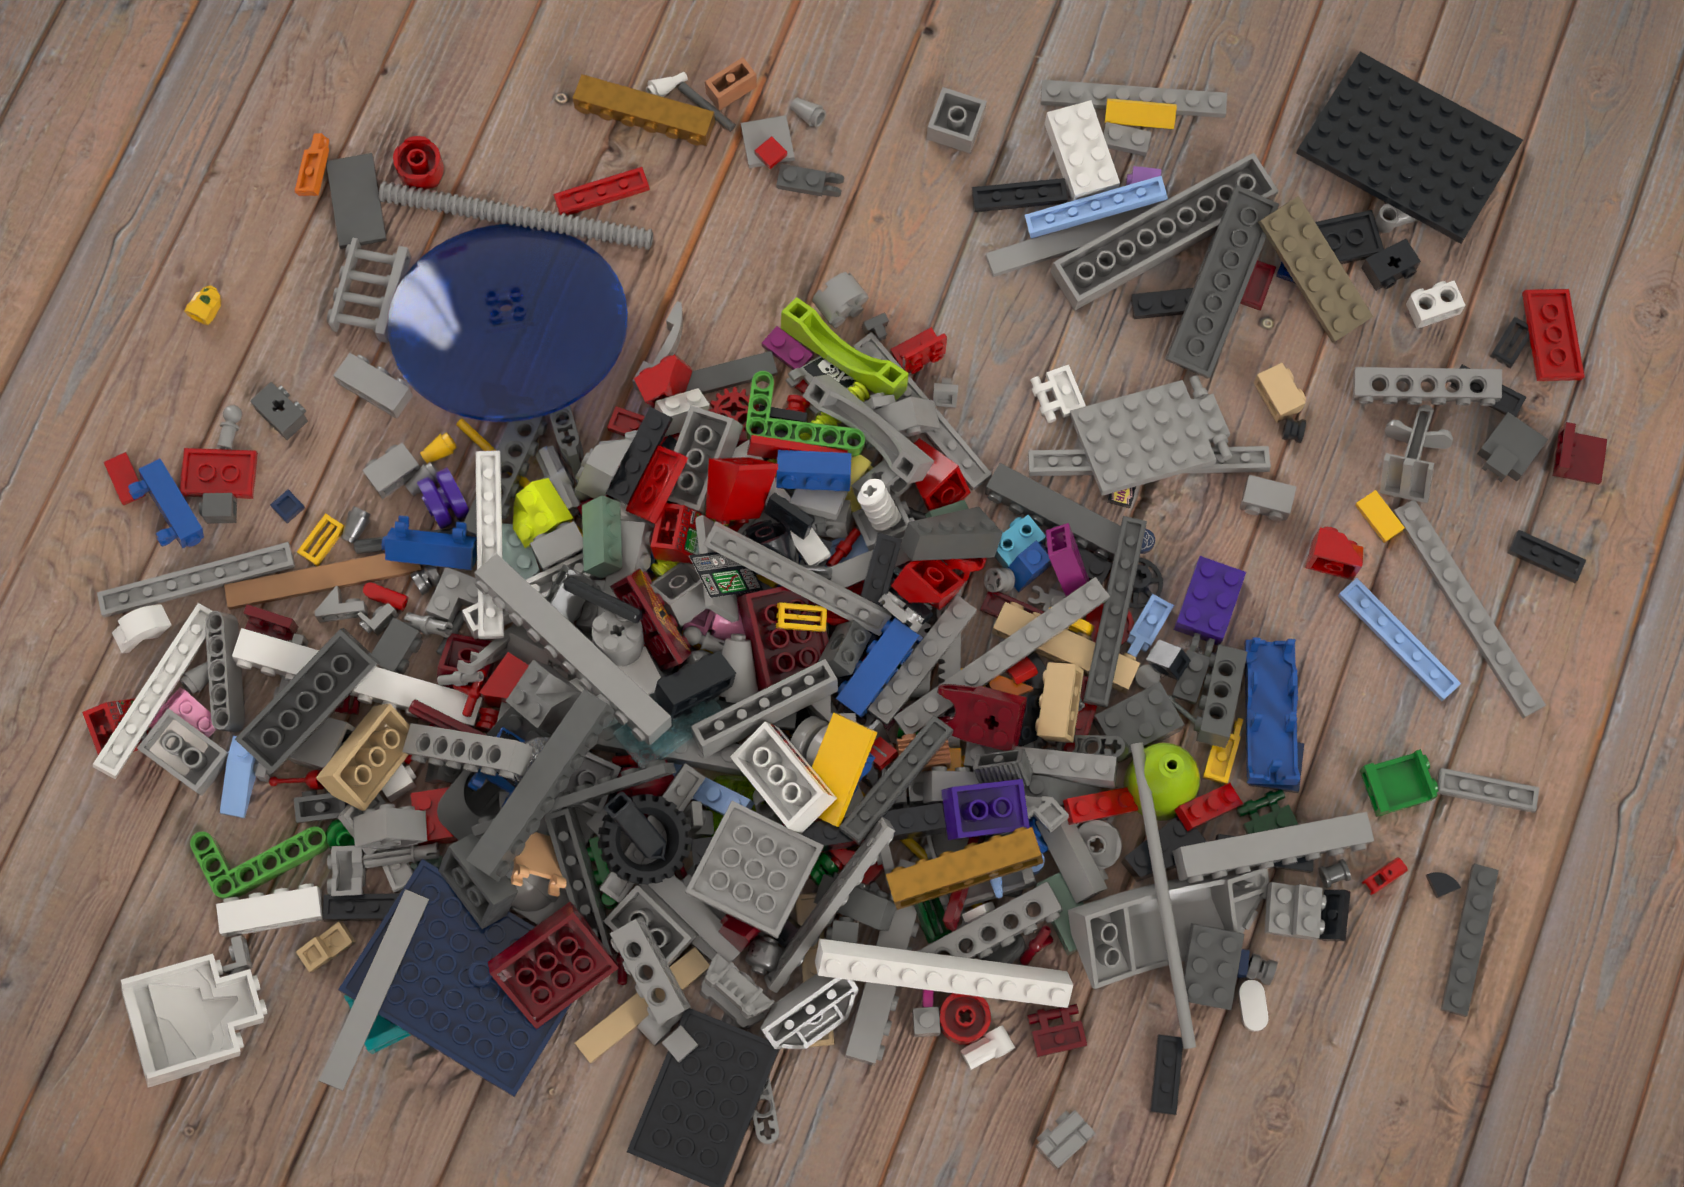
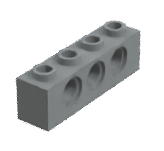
M639 917L610 933L612 937L611 944L614 950L622 955L624 969L629 975L633 976L636 982L635 989L641 998H645L649 1006L647 1011L653 1021H657L659 1025L691 1007L643 917ZM633 942L640 945V955H635L632 952L631 945ZM645 965H649L653 969L652 978L645 976L643 972ZM657 988L664 990V1001L656 997L655 991Z

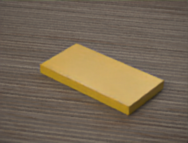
M833 713L812 768L837 797L818 818L839 827L842 824L878 732L837 713Z

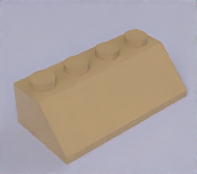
M390 703L373 706L316 779L332 796L361 811H365L409 755L402 751L410 725Z

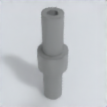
M455 671L450 675L438 676L437 682L440 686L450 684L465 686L469 682L483 681L484 675L481 671L473 674Z

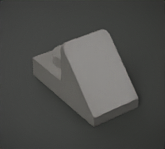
M335 586L316 609L315 617L319 623L359 618L357 614L360 611L365 616H368V607L364 601L356 598L348 599L345 603H342L341 590L338 586Z
M692 801L683 811L686 816L684 820L686 823H689L691 828L688 831V836L692 837L693 840L713 835L712 811L702 810V802Z

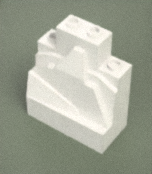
M210 954L121 980V991L147 1087L169 1082L208 1069L210 1065L240 1056V1048H243L244 1044L240 1032L235 1033V1031L263 1023V1015L267 1014L264 999L259 1000L257 991L260 990L257 975L252 976L249 969L220 978L219 975H223L220 960L215 961L214 955Z

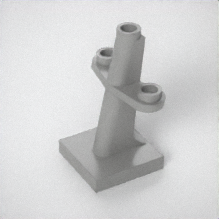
M1422 405L1419 407L1413 429L1403 425L1399 420H1391L1387 423L1385 428L1386 435L1392 439L1408 443L1405 457L1386 453L1380 487L1381 494L1428 503L1435 463L1420 460L1423 448L1447 449L1451 447L1453 442L1452 434L1448 430L1441 429L1428 432L1434 412L1431 406Z

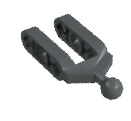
M557 385L551 386L545 392L546 405L562 457L572 468L574 477H576L584 458V451L565 390ZM554 393H557L558 396H561L554 400L552 399ZM564 415L565 420H560L559 416ZM568 431L569 436H565L564 432ZM575 487L574 494L576 498L581 501H587L591 498L576 490Z

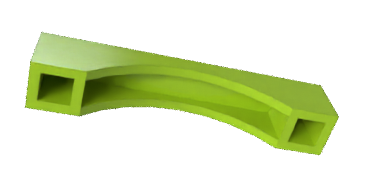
M796 297L781 311V329L857 382L863 384L873 393H884L885 396L894 395L896 401L907 390L909 373L890 360L873 358L851 347L829 328L815 309Z

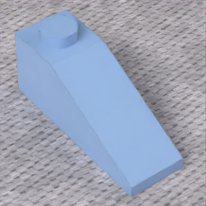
M233 736L227 757L220 814L245 818L256 778L254 772L256 759L235 740L237 736Z

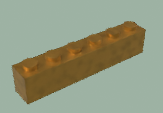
M581 74L573 96L575 109L583 114L592 113L599 115L604 120L610 121L613 119L629 127L637 126L650 133L659 132L665 134L671 139L680 138L687 140L690 144L696 146L700 144L707 146L715 124L714 111Z
M1021 827L1006 836L996 835L981 844H968L963 850L956 852L946 851L940 854L938 858L932 860L921 859L913 866L894 868L891 870V873L886 874V878L895 906L899 910L1042 864L1043 859L1033 828Z

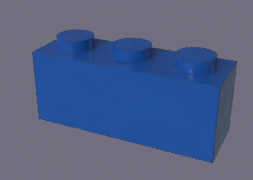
M778 450L776 488L850 491L851 453Z

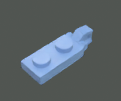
M1154 594L1151 595L1129 634L1127 642L1132 645L1127 652L1128 654L1136 658L1140 650L1147 652L1173 609V604Z

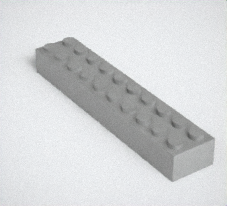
M1252 153L1053 262L1050 272L1075 311L1215 234L1234 186H1241L1274 201L1279 191L1255 153Z

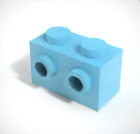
M1029 515L1023 519L1021 517L1016 518L1009 525L1011 528L1002 533L995 558L1003 568H1008L1014 559L1034 541L1037 540L1045 544L1046 535Z

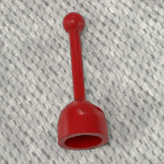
M321 769L308 772L305 778L278 779L273 776L269 779L271 786L282 783H306L313 790L325 788L316 779L322 771Z

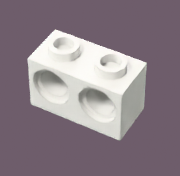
M1441 281L1428 290L1418 289L1411 293L1406 303L1417 329L1461 314L1466 306L1455 281L1448 283ZM1441 296L1448 297L1450 302L1443 301ZM1419 304H1425L1429 309H1422Z

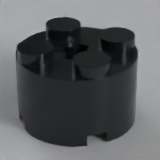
M778 519L779 523H772L771 520H764L746 529L747 534L745 537L794 562L796 561V549L786 521Z

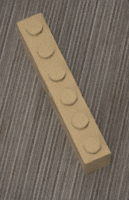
M1005 602L993 627L992 634L1007 639L1041 614L1037 612L1031 614L1024 611V607L1018 603L1011 602L1009 604ZM1066 628L1033 652L1056 663L1076 664L1084 670L1083 675L1089 676L1095 642L1091 641V637L1084 633L1078 632V634L1069 631V628ZM1128 653L1119 654L1112 688L1124 694L1129 690L1140 665L1134 656Z

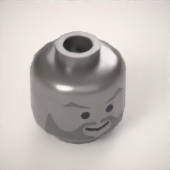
M760 936L759 939L751 941L746 955V962L752 966V972L765 976L766 971L774 972L777 969L782 954L778 941L765 936Z

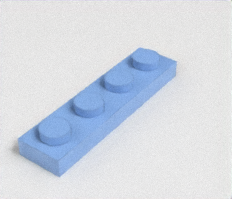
M674 764L676 773L673 774L674 777L682 765ZM708 778L704 779L691 799L702 802L703 806L723 816L731 801L750 810L754 805L750 799Z

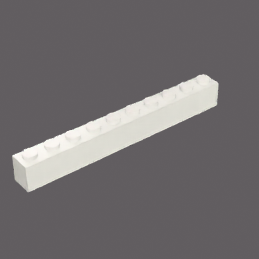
M241 628L232 658L234 662H237L236 665L248 670H251V667L259 668L261 673L275 677L276 674L285 676V680L291 681L319 650ZM378 667L350 694L358 697V701L366 704H372V701L382 705L390 703L395 709L405 710L406 715L419 718L408 712L412 701L416 699L472 728H475L479 709L483 703L482 697H479L472 716H463L462 712L468 695L451 688Z
M819 939L815 958L818 976L1068 1008L1073 989V983L1067 971Z

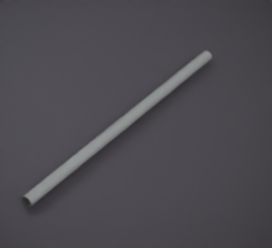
M1143 742L1131 744L1182 1043L1184 1049L1195 1048L1196 1042L1152 792L1145 779L1144 766L1146 757Z

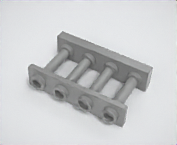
M353 237L351 245L348 244L346 247L345 258L347 259L345 266L340 268V284L334 290L333 301L335 302L333 309L328 311L327 323H329L334 332H338L340 323L373 329L378 341L388 343L410 264L411 254L407 247L398 246L397 254L394 253L393 255L363 250L358 238ZM358 258L390 264L393 267L391 275L385 277L355 271ZM352 280L385 286V289H387L385 297L376 298L349 292ZM346 301L378 307L381 310L379 318L372 320L343 314Z

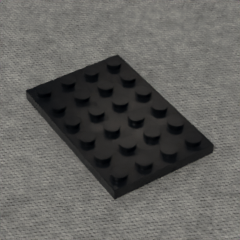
M688 1008L684 1011L679 1026H683L698 1046L680 1063L668 1050L627 1153L709 1187H725L780 1049H774L769 1040Z

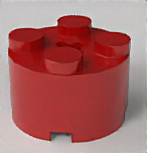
M423 136L408 137L394 151L393 163L398 177L404 186L408 185L409 188L415 186L416 189L423 188V190L439 185L444 173V164L438 147L430 139Z
M952 993L943 1002L939 1012L940 1029L944 1036L953 1043L970 1045L977 1042L985 1035L991 1022V1012L987 1001L979 996ZM966 1012L969 1013V1020L971 1022H960L961 1017L959 1013L962 1015Z

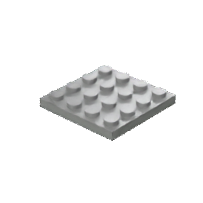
M731 801L685 893L778 939L824 845Z

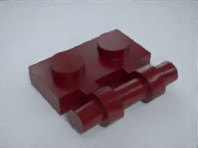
M1077 1004L1068 1005V1008L1059 1007L1046 1011L1043 1008L1036 1010V1013L1027 1015L1029 1025L1039 1023L1041 1029L1031 1032L1037 1058L1087 1046L1082 1021L1071 1022L1070 1015L1079 1014ZM1062 1019V1025L1049 1027L1048 1020Z

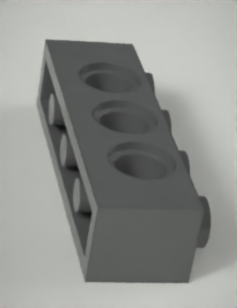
M1218 645L1216 652H1211L1208 667H1212L1211 673H1206L1203 688H1207L1206 695L1201 696L1198 709L1203 711L1201 717L1197 716L1194 731L1198 732L1196 741L1226 748L1231 734L1247 651ZM1219 672H1225L1228 676H1223ZM1215 693L1222 694L1224 698L1216 696ZM1210 715H1216L1220 719H1214Z

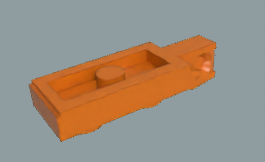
M314 133L311 146L308 149H304L295 187V193L299 196H319L329 154V138L325 137L322 133Z

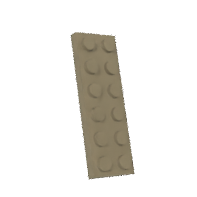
M1299 196L1258 221V224L1332 343L1373 317Z

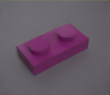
M778 326L762 342L763 348L767 351H772L776 358L792 370L801 368L813 358L812 352Z

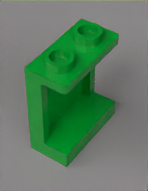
M1421 749L1416 750L1412 754L1375 765L1374 763L1367 764L1360 769L1376 817L1423 804L1437 797L1438 785L1436 780L1430 776L1428 770L1430 769V763L1427 756L1422 754Z

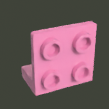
M181 687L162 706L149 726L152 729L169 708L208 738L216 730L212 725L211 712Z

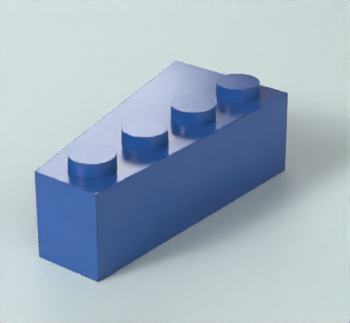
M897 618L886 622L881 630L883 633L878 641L874 640L866 650L869 654L865 660L858 661L853 671L854 675L849 681L845 680L838 688L837 692L839 695L836 699L861 717L865 716L868 712L867 709L882 692L883 685H887L899 670L897 668L899 663L902 665L913 651L911 647L915 642L919 644L924 638Z

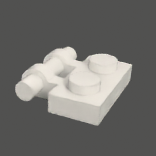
M1069 365L1046 372L1048 382L1041 383L1039 376L1030 380L1033 385L1032 392L1038 398L1041 405L1039 409L1042 416L1046 417L1048 423L1057 420L1054 414L1056 410L1060 409L1064 418L1070 416V410L1086 406ZM1052 390L1056 401L1049 402L1046 392Z

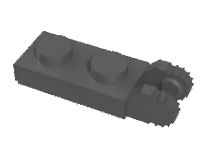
M781 164L776 188L821 197L822 195L839 197L842 190L838 187L825 186V182L842 184L845 177L838 173H827L826 171Z
M1198 633L1194 634L1190 648L1186 651L1191 662L1179 681H1176L1172 697L1194 705L1197 702L1209 665V656L1215 639L1209 638L1205 645L1204 654L1196 653L1195 649L1200 641V634Z

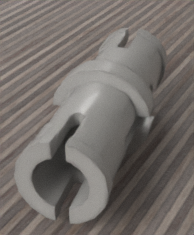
M408 612L404 617V620L410 621V623L404 622L405 624L420 630L426 635L436 634L448 638L453 631L446 629V627L453 628L451 622L437 620L431 615L421 616Z

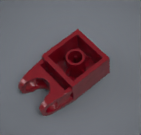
M942 684L938 686L937 693L950 700L955 706V716L937 717L954 730L951 736L1003 751H1010L1016 748L1019 743L1027 697L983 686L974 687L956 684Z

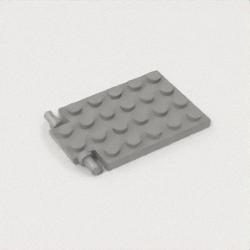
M1197 375L1189 379L1194 390L1193 396L1195 399L1190 398L1183 380L1070 410V418L1102 496L1215 465L1217 459L1210 443H1214L1215 447L1219 448L1223 460L1232 458L1227 445L1228 437L1230 436L1229 429L1214 394H1208Z

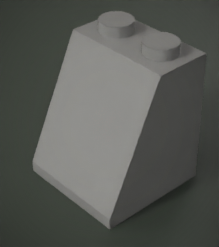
M328 717L288 760L311 770H323L355 730V727L347 722Z

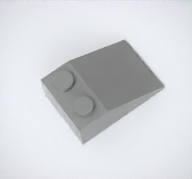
M169 708L137 747L138 750L201 796H203L225 768L229 754Z

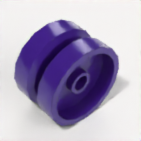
M448 467L436 472V478L440 485L438 489L429 477L417 482L423 494L422 499L431 517L434 516L440 529L452 524V518L447 509L452 508L456 518L460 520L467 517L469 508Z

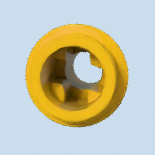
M448 432L443 435L440 433L420 454L428 464L453 454L454 450L458 447Z

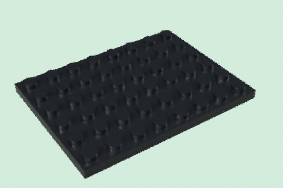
M1360 51L1300 144L1296 154L1462 244L1523 139Z

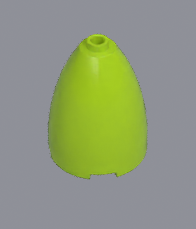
M1171 743L1153 744L1144 748L1146 757L1144 766L1145 779L1152 792L1156 819L1158 821L1171 820L1178 816L1175 812L1177 807L1196 798L1200 786L1199 769L1194 758L1184 748ZM1132 759L1125 771L1124 788L1128 787L1129 793L1132 794L1134 802L1138 806L1137 812L1143 815Z

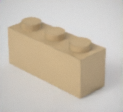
M1048 662L1047 670L1043 673L1044 690L1039 699L1041 710L1040 717L1036 720L1035 728L1037 735L1045 741L1070 743L1074 741L1084 670L1076 664Z

